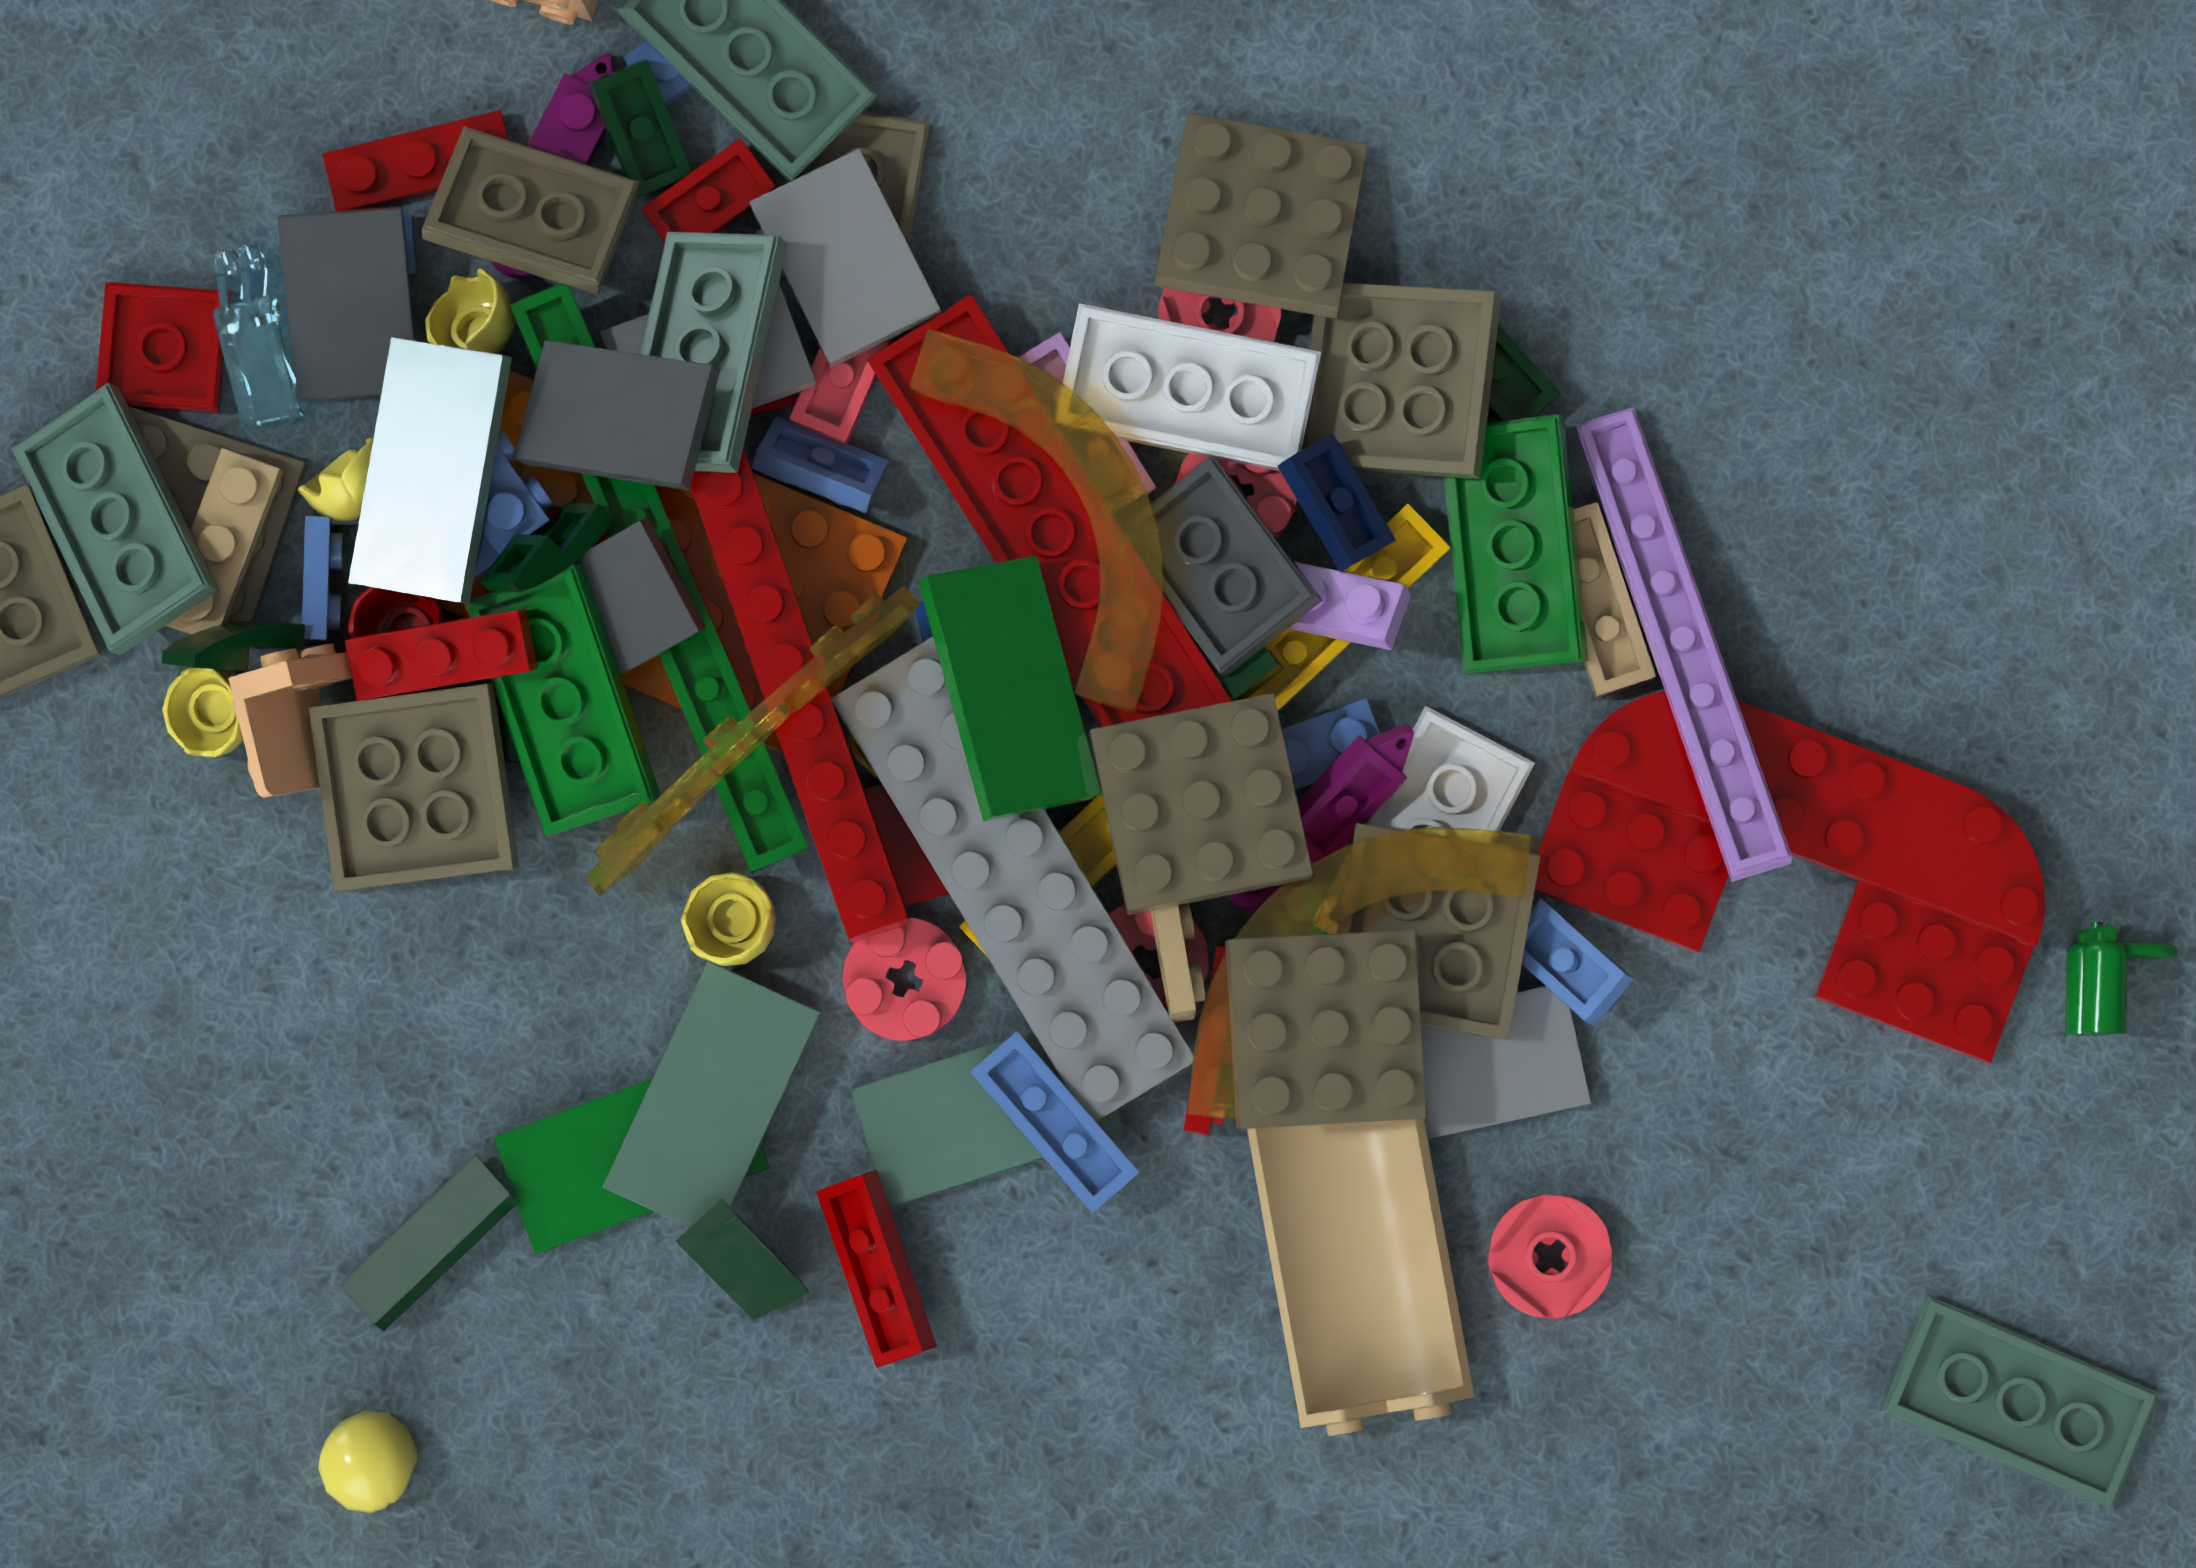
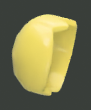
M479 268L477 270L478 277L473 278L454 275L451 278L448 291L434 301L425 319L428 342L430 344L492 354L499 353L504 350L516 325V319L510 307V304L514 303L504 286L486 269Z
M372 438L366 439L367 444L358 452L354 449H349L323 471L298 488L299 493L319 514L330 516V519L335 522H348L360 518L373 444Z
M189 667L183 670L181 675L176 677L168 687L162 708L168 733L184 749L186 754L216 758L232 752L243 742L239 720L233 709V695L228 679L238 675L234 671Z
M736 872L711 875L691 891L681 917V924L690 945V950L697 956L722 967L742 965L756 958L768 947L774 936L776 924L775 908L766 889L754 878H749Z
M364 1410L341 1421L332 1430L321 1449L318 1469L328 1495L348 1510L372 1513L385 1509L388 1504L395 1503L404 1493L418 1461L417 1448L408 1427L389 1413Z

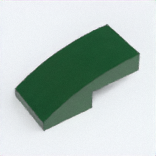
M565 503L542 535L515 534L480 583L488 590L522 592L536 587L557 576L582 557L603 536L614 522V519L599 504Z
M250 620L214 626L185 637L163 650L162 663L191 668L248 671L250 646L304 649L305 624L275 620Z

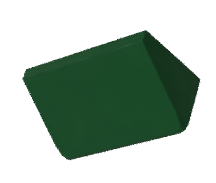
M722 1198L676 1240L680 1247L752 1319H756L798 1300L809 1292L808 1288L792 1269Z

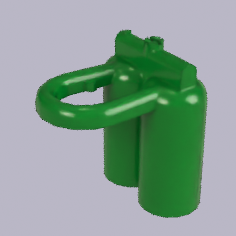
M2091 922V928L2080 929L2077 934V943L2071 945L2066 953L2065 1035L2109 1036V1034H2126L2127 958H2177V947L2162 943L2117 942L2116 928L2111 924L2103 926V922Z

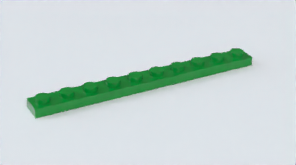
M560 283L510 304L536 368L538 367L545 340L595 347L570 286ZM582 474L594 504H599L614 519V522L606 530L609 538L640 520L649 519L706 626V629L661 653L659 657L751 872L755 873L809 850L810 848L655 485Z

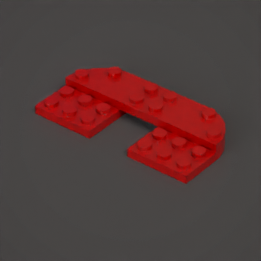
M1665 691L1641 697L1619 708L1595 728L1578 750L1568 769L1536 854L1541 856L1534 891L1692 952L1699 953L1729 874ZM1737 700L1791 855L1857 880L1813 998L1981 1062L1991 1063L2032 950L2035 946H2038L2045 915L2043 878L2034 850L2025 834L2001 807L1973 789Z

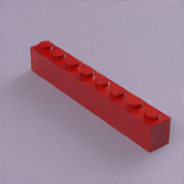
M743 449L738 473L694 471L690 487L848 940L851 943H855L911 922L837 710L831 700L830 690L751 464Z

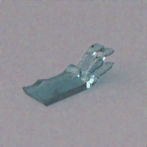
M257 242L248 244L249 249L247 244L239 246L238 254L233 248L225 250L226 256L224 250L215 252L214 259L220 307L214 309L213 315L241 424L248 429L261 427L260 424L291 417L295 419L304 417L297 395L296 378L288 360L281 334L279 303L274 295H266L268 272L266 259Z

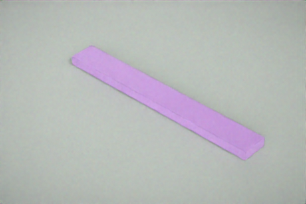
M1631 407L1575 424V433L1731 882L1789 865L1792 862L1789 846L1635 409Z

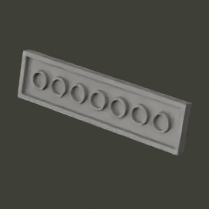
M929 638L832 697L831 700L1068 1090L1095 1122L1196 1062V1056L1177 1025L1170 1021L1165 1005L1047 811L1042 809L983 822L934 638Z

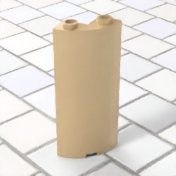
M1424 1119L1247 1129L1300 1428L1326 1425L1328 1436L1365 1430L1363 1418L1413 1409L1415 1421L1437 1418L1452 1414L1450 1402L1474 1398Z

